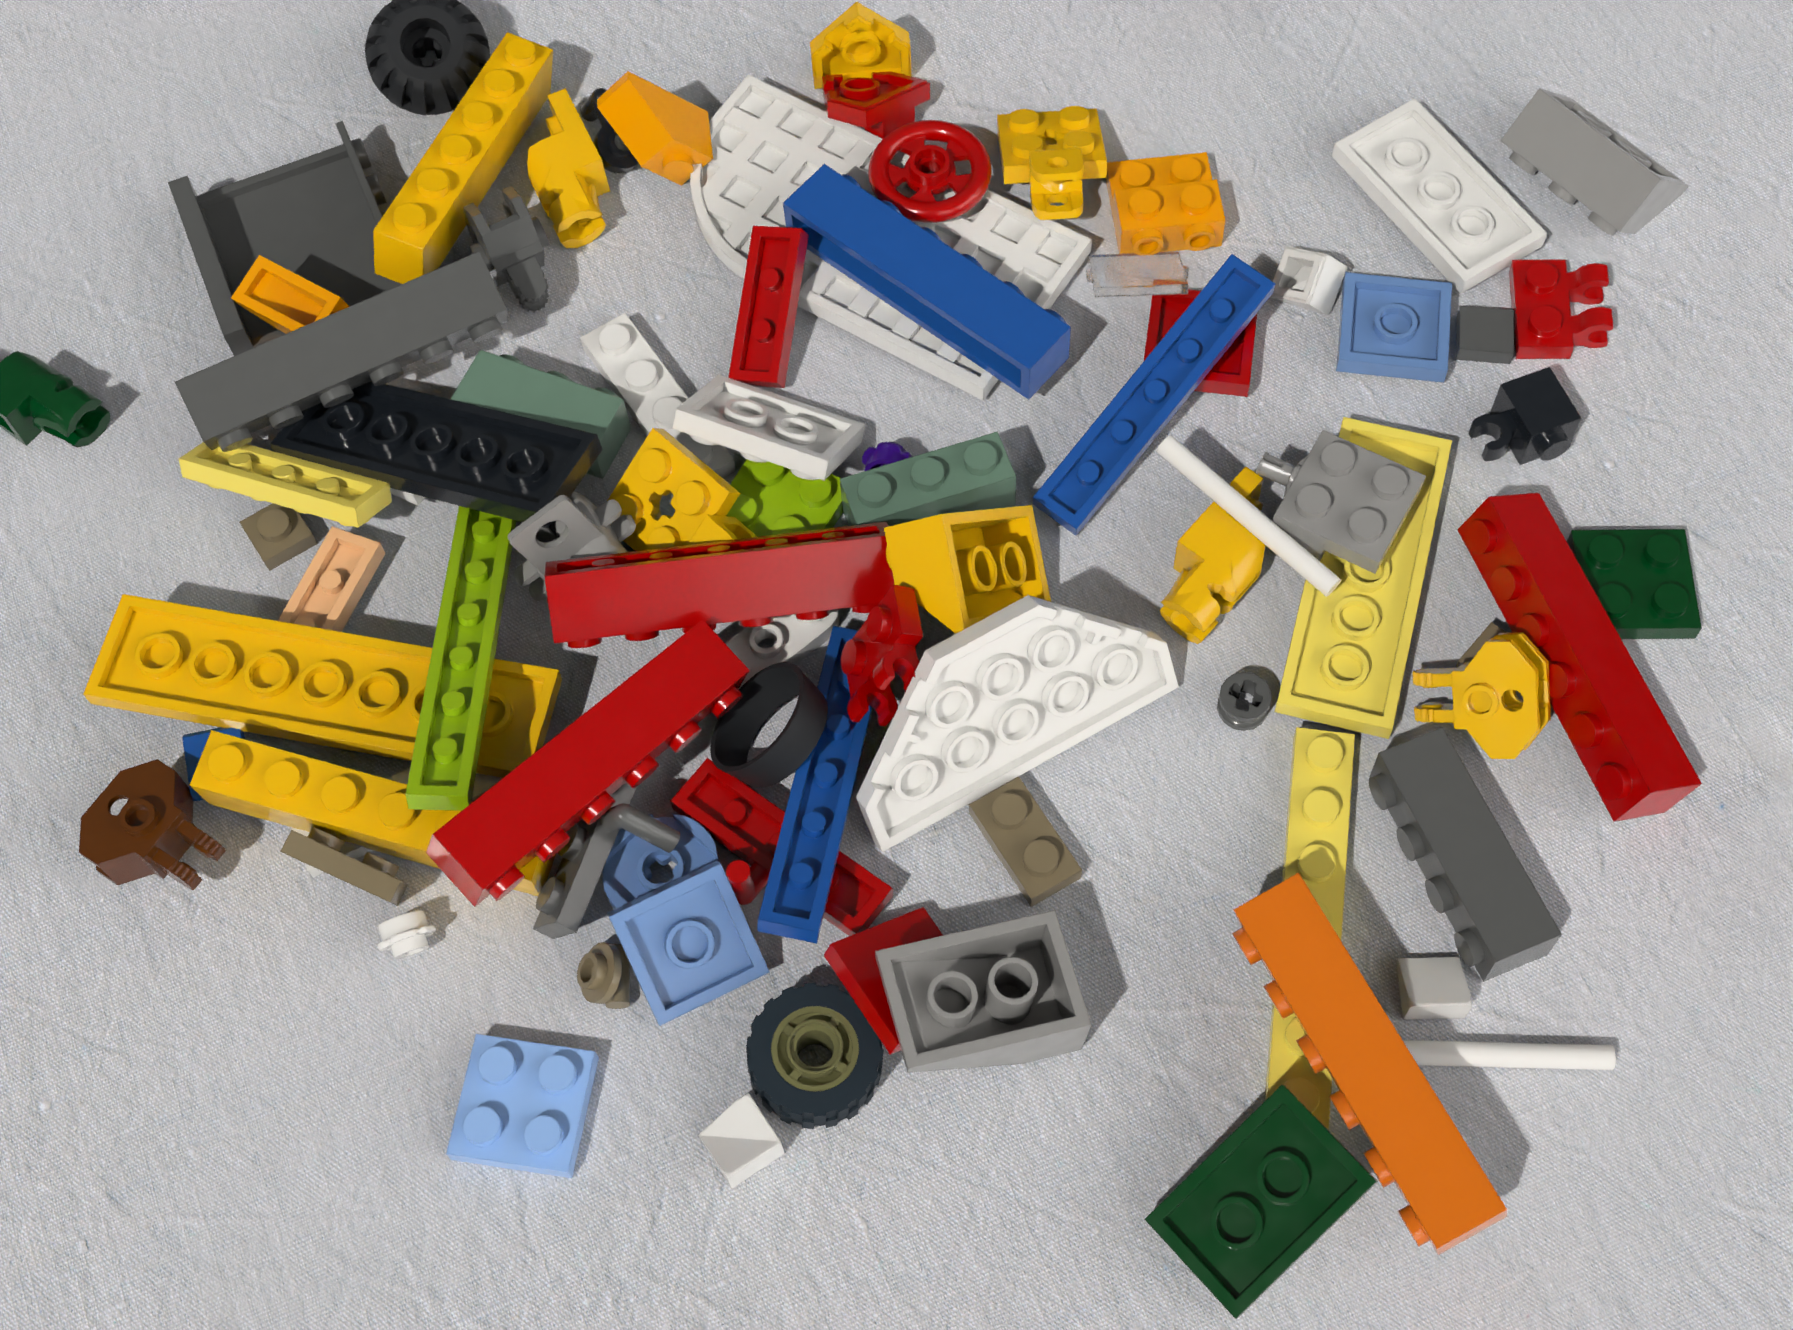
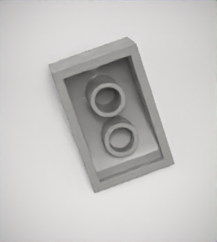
M1055 910L875 952V958L907 1073L1024 1064L1082 1050L1092 1024Z

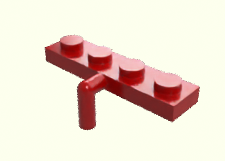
M707 758L670 802L675 812L698 822L714 840L742 859L732 861L726 868V875L738 903L747 905L757 897L767 884L785 812L739 779L718 769L713 761ZM839 851L823 918L848 936L866 930L893 898V888Z

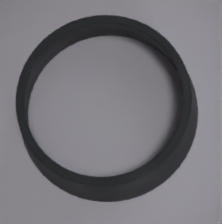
M790 662L770 665L744 683L739 689L743 697L718 719L713 731L710 754L714 765L718 769L756 788L775 785L798 769L818 743L826 724L828 706L825 696L797 665ZM798 696L793 714L780 735L765 751L747 762L749 749L762 724L780 705Z

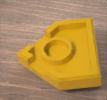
M857 1L810 41L814 89H822V77H825V75L842 74L843 81L859 77L872 78V72L888 71L912 77L909 32Z

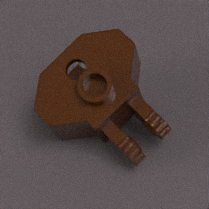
M158 759L121 770L81 817L79 853L95 864L96 870L102 876L116 885L156 874L163 880L168 875L193 891L202 879L198 876L197 871L187 863L179 862L186 851L192 846L206 858L218 861L226 850L218 841L193 824L194 801L192 800L189 787L174 769ZM119 799H127V803L123 806L117 816L112 815L111 807L113 803Z

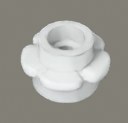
M423 910L391 918L377 926L382 942L377 947L380 951L392 950L394 959H401L420 953L429 948L427 938L436 931L435 925H428Z

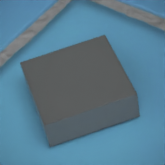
M1460 305L1456 316V360L1510 364L1514 354V310Z

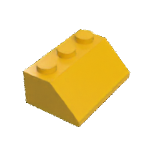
M1032 505L945 513L884 528L887 542L886 558L892 570L895 585L914 588L917 603L954 633H959L1027 595L1051 602Z

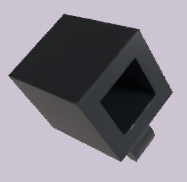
M1548 367L1500 384L1490 414L1477 417L1472 422L1468 434L1471 438L1484 434L1495 438L1496 441H1491L1484 447L1481 455L1484 461H1494L1501 458L1509 446L1518 463L1522 465L1539 458L1543 461L1552 460L1566 452L1571 446V441L1582 418L1552 369Z

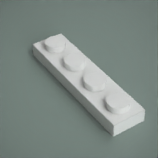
M626 313L580 337L583 350L614 393L621 399H624L626 409L646 437L652 428L665 429L722 478L736 471L734 459L724 446L719 444L704 445L694 441L690 434L672 429L676 408L689 398Z

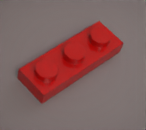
M753 226L728 378L751 386L785 388L809 235L802 228Z

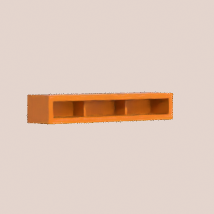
M1299 872L1234 909L1242 928L1233 932L1232 935L1249 964L1253 965L1261 960L1272 977L1273 981L1266 984L1264 988L1282 1019L1294 1014L1306 1035L1297 1039L1296 1042L1314 1073L1317 1074L1327 1069L1339 1091L1329 1097L1347 1128L1351 1130L1360 1125L1373 1147L1363 1152L1382 1187L1384 1188L1394 1182L1408 1204L1400 1209L1398 1213L1418 1247L1430 1241L1436 1253L1440 1255L1506 1218L1507 1208Z

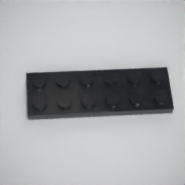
M372 381L352 389L354 396L341 404L324 408L323 404L319 403L303 410L302 414L304 417L300 421L282 428L270 443L273 451L384 481L389 483L392 489L520 522L526 521L560 495H566L570 498L603 450L598 435L388 384L374 386ZM552 522L546 523L542 527L548 529Z

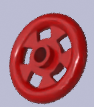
M922 120L908 123L889 133L875 148L868 169L869 182L876 198L880 201L886 200L892 203L904 217L921 223H937L951 220L971 210L985 195L992 174L990 157L983 143L967 129L954 123L940 120ZM926 141H939L947 143V147L945 150L940 146L925 145ZM898 152L910 155L904 168L891 164V161ZM969 160L971 174L956 175L954 162ZM903 182H906L917 193L908 198L902 195L896 188ZM948 188H952L955 195L948 199L936 201L933 197L934 194H939Z

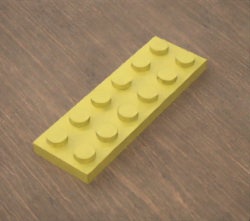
M1343 417L1338 437L1426 475L1421 491L1376 574L1325 551L1320 562L1341 579L1339 585L1326 597L1305 579L1274 712L1389 739L1394 726L1452 440Z

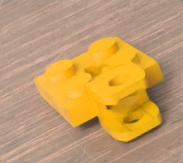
M1069 106L1060 111L1047 112L1019 109L1010 114L997 115V134L1004 184L1030 183L1032 212L1040 220L1078 218L1083 212L1082 179L1107 178V157L1097 108L1086 109L1081 106ZM1052 203H1063L1064 205L1054 206V205H1051V204H1052Z
M651 429L608 500L613 499L620 504L622 508L621 516L631 515L636 524L635 531L623 541L635 551L757 537L737 518L727 516L741 493L665 429ZM671 492L674 495L670 503L675 509L674 515H661L660 500L662 496H667Z

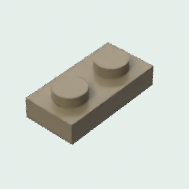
M1019 776L969 804L970 816L1030 907L1081 879V867Z
M312 827L307 837L291 830L280 852L398 906L408 886L405 882L395 878L399 866L369 852H366L362 862L341 853L345 841L315 827Z

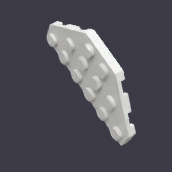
M1027 595L925 650L916 668L915 677H912L856 795V800L874 843L882 852L886 851L1178 688L1167 643L1154 632Z

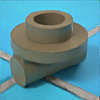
M604 942L596 944L582 957L577 970V981L584 998L591 1003L606 1004V1007L610 1009L629 1007L630 963L621 944Z

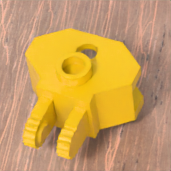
M1524 633L1497 634L1484 643L1471 662H1465L1457 668H1427L1412 672L1413 685L1423 688L1452 687L1453 704L1427 702L1415 706V720L1427 723H1454V729H1466L1491 759H1516L1523 750L1529 748L1551 720L1549 661ZM1517 691L1523 696V700L1517 697Z

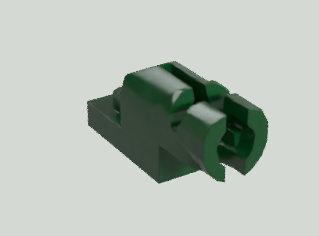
M15 351L0 362V428L26 446L42 431L63 439L74 447L87 446L106 430L111 419L109 411L100 405L103 401L83 387L74 386V382L70 377L61 374L37 357Z

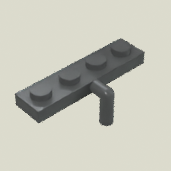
M626 782L611 795L615 799V803L598 820L588 825L581 819L566 832L571 839L558 852V855L563 858L555 877H551L544 884L538 895L536 909L540 913L533 929L552 939L577 933L620 829H624L668 853L672 852L678 844L680 832L631 806L630 803L636 788L632 789Z

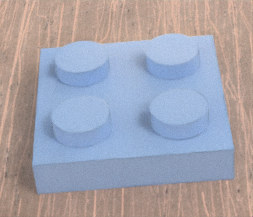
M476 1034L446 1155L454 1161L572 1178L599 1060L596 1052Z

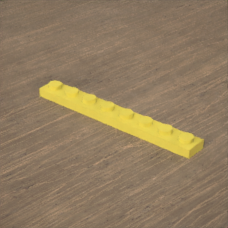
M1296 727L1293 737L1282 882L1299 872L1341 940L1355 734ZM1272 1002L1265 1101L1283 1084L1329 1130L1331 1104L1329 1096L1332 1089V1077L1327 1069L1317 1074L1314 1073L1296 1042L1297 1039L1306 1035L1294 1014L1282 1019Z

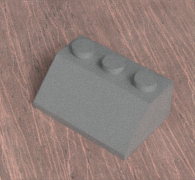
M1541 88L1537 90L1500 140L1513 150L1509 157L1512 162L1532 175L1537 170L1541 171L1552 180L1548 186L1550 191L1571 205H1574L1579 200L1592 210L1587 218L1598 228L1612 236L1617 230L1629 234L1637 233L1679 198L1689 187L1573 99Z

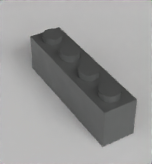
M1443 727L1379 752L1369 776V788L1372 797L1381 810L1388 809L1398 827L1396 834L1400 848L1408 860L1417 861L1427 879L1425 881L1427 896L1438 913L1445 912L1456 932L1454 934L1456 948L1465 964L1469 967L1475 966L1484 982L1548 955L1562 934Z

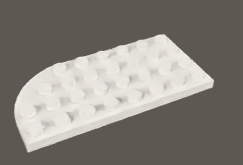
M748 74L709 120L713 159L703 168L702 164H693V173H690L694 211L707 243L716 256L730 270L744 279L753 226L786 227L783 202L823 164H826L841 175L847 174L860 184L862 189L876 197L869 182L868 169L871 156L882 138L855 125L830 119L826 111ZM898 152L891 161V164L904 168L910 155ZM903 182L896 188V190L908 198L917 193L906 182ZM948 188L942 193L934 194L933 197L936 201H941L954 196L955 193L952 188ZM988 189L977 205L959 217L937 223L912 221L919 227H927L933 230L942 242L960 254H968L975 258L984 270L996 278L1016 285L1025 297L1043 309L1051 308L1091 252L1092 239L1053 220H1040L1033 214L1032 210ZM806 250L798 307L981 400L986 398L999 379L811 251Z

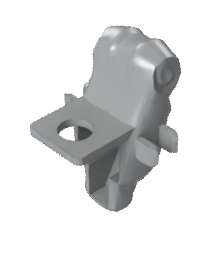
M573 492L570 498L566 495L556 497L508 534L510 544L527 559L514 572L517 584L519 586H528L530 584L529 593L531 597L536 601L545 599L547 597L544 577L546 562L625 553L627 551L621 542L635 531L636 524L631 515L621 516L622 508L613 499L596 507L589 499L577 492ZM552 522L548 529L542 527L546 523Z

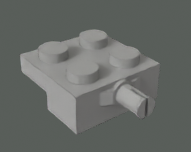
M1322 430L1310 453L1299 461L1296 466L1265 452L1256 470L1257 475L1260 474L1286 486L1284 498L1273 517L1275 524L1319 561L1325 551L1374 574H1376L1426 478V475L1325 430Z

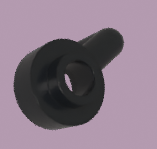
M598 88L593 91L581 106V116L590 122L599 119L601 129L595 135L593 143L602 159L604 169L613 173L629 172L639 163L630 150L622 151L616 146L615 136H618V134L597 107V99L607 90Z

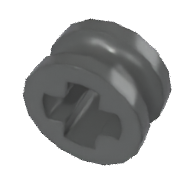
M1241 672L1231 675L1221 685L1217 703L1219 717L1226 725L1236 730L1246 731L1260 726L1267 718L1272 694L1269 685L1263 678L1253 673ZM1240 692L1249 693L1253 696L1252 705H1249L1248 711L1239 710L1235 707L1236 698L1239 699Z

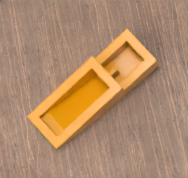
M261 255L257 257L231 297L235 303L285 334L350 307L340 296Z

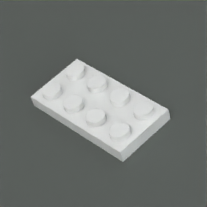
M1416 98L1334 143L1332 153L1334 160L1443 276L1452 283L1460 294L1510 266L1512 260H1520L1541 248L1544 244L1547 232Z

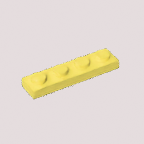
M203 442L179 458L183 478L207 484L211 488L225 489L246 495L257 501H267L288 507L299 513L312 514L333 520L344 526L359 528L392 502L390 484L387 482L249 444L232 451L222 452L220 447L210 450Z

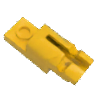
M566 88L547 95L553 116L545 120L551 136L529 147L527 166L529 179L547 216L551 218L554 224L553 228L561 244L565 248H579L594 241L604 231L606 224L602 218L603 214L599 207L598 196L610 192L602 159Z
M1245 466L1229 485L1260 511L1262 510L1263 503L1259 501L1264 478ZM1214 501L1177 541L1173 569L1178 571L1180 575L1170 592L1161 601L1164 606L1159 610L1166 623L1176 633L1196 644L1202 642L1218 624L1216 618L1220 614L1230 612L1235 603L1258 579L1261 574L1265 544Z

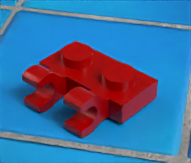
M1512 260L1509 270L1511 308L1514 310L1515 359H1570L1574 346L1588 348L1607 346V331L1613 329L1612 309L1595 307L1575 316H1571L1570 302L1588 305L1603 302L1602 287H1606L1609 284L1607 265L1599 263L1587 264L1573 272H1567L1566 260Z
M892 585L880 603L871 609L867 620L852 640H848L843 648L841 668L843 673L847 674L851 697L847 704V711L852 722L859 723L869 710V706H871L878 714L879 725L887 726L898 709L897 700L890 687V682L894 679L895 673L902 678L905 692L912 677H915V671L920 662L915 646L922 639L923 632L914 588Z

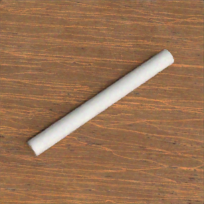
M1169 435L1161 442L1156 450L1161 457L1324 596H1329L1341 582V579L1178 440Z
M1403 1040L1418 1066L1614 1070L1616 1064V1054L1613 1045Z

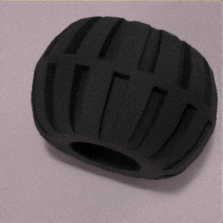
M392 0L374 18L365 42L367 68L378 90L397 107L419 115H439L455 110L490 58L489 43L482 24L458 0ZM426 51H435L436 58L440 60H434L432 66H424L420 58L425 57Z

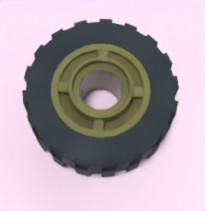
M816 982L804 983L803 987L794 989L792 986L782 990V995L775 999L771 998L763 1005L764 1010L759 1016H755L751 1024V1036H747V1067L755 1095H760L762 1105L770 1113L774 1111L780 1116L781 1121L790 1125L794 1122L801 1124L802 1128L814 1129V1126L821 1125L829 1128L836 1126L838 1121L845 1118L850 1120L858 1114V1109L863 1104L867 1105L873 1097L875 1086L879 1085L884 1052L881 1040L850 994L839 990V986L832 984L819 986L816 985ZM817 1044L827 1048L832 1057L826 1064L812 1067L804 1064L799 1059V1053L803 1048Z

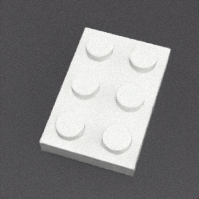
M717 375L676 408L672 429L690 434L694 441L704 445L719 444L739 451L747 460L760 463L771 462L789 468L792 474L799 478L807 480L821 479L825 481L861 444L865 424L722 375Z

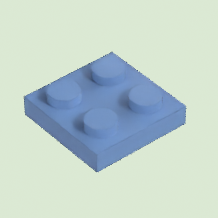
M1345 272L1342 284L1336 371L1444 383L1448 372L1452 283Z
M719 861L712 862L607 912L659 1026L770 972Z

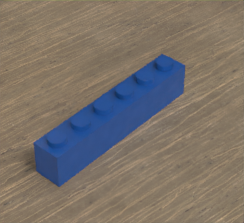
M823 164L783 202L786 227L802 228L809 235L807 244L809 251L1028 400L1069 359L1071 327L1067 325L1057 312L1051 309H1043L1025 297L1022 291L1013 283L1003 282L984 270L975 258L968 254H960L942 242L933 230L927 227H919L904 217L892 203L886 200L880 201L862 189L860 184L847 174L841 175L826 164Z

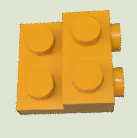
M1207 152L1107 162L1106 184L1120 257L1131 255L1151 256L1160 252L1180 250L1201 251L1209 247L1222 246L1226 220L1217 179L1212 180Z

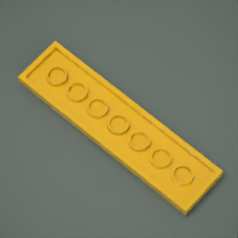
M122 594L83 695L94 705L222 728H236L244 732L412 761L432 648ZM494 659L476 773L504 778L543 747L562 682L558 669Z

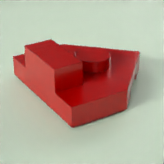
M891 71L872 72V78L859 77L844 81L842 74L825 75V77H822L823 97L828 118L863 127L865 131L882 139L895 129L915 122V106L930 100V82Z

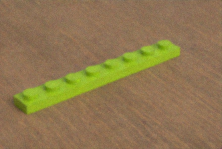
M462 506L458 508L405 794L408 809L462 811L472 802L513 548L508 540V534L516 528V520Z

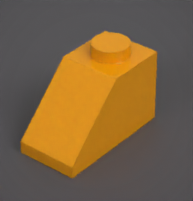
M629 71L597 99L598 109L641 167L682 186L690 179V173H693V164H702L703 168L713 159L708 111Z

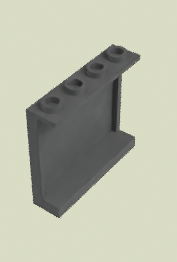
M343 121L335 123L343 141L342 145L198 196L188 176L168 182L222 334L234 356L285 335V333L231 299L259 255L340 296L349 306L401 285L398 282L374 273L373 230L385 214H381L378 206L387 202L376 174L367 177L364 174L363 169L371 167V163L361 138L350 140Z

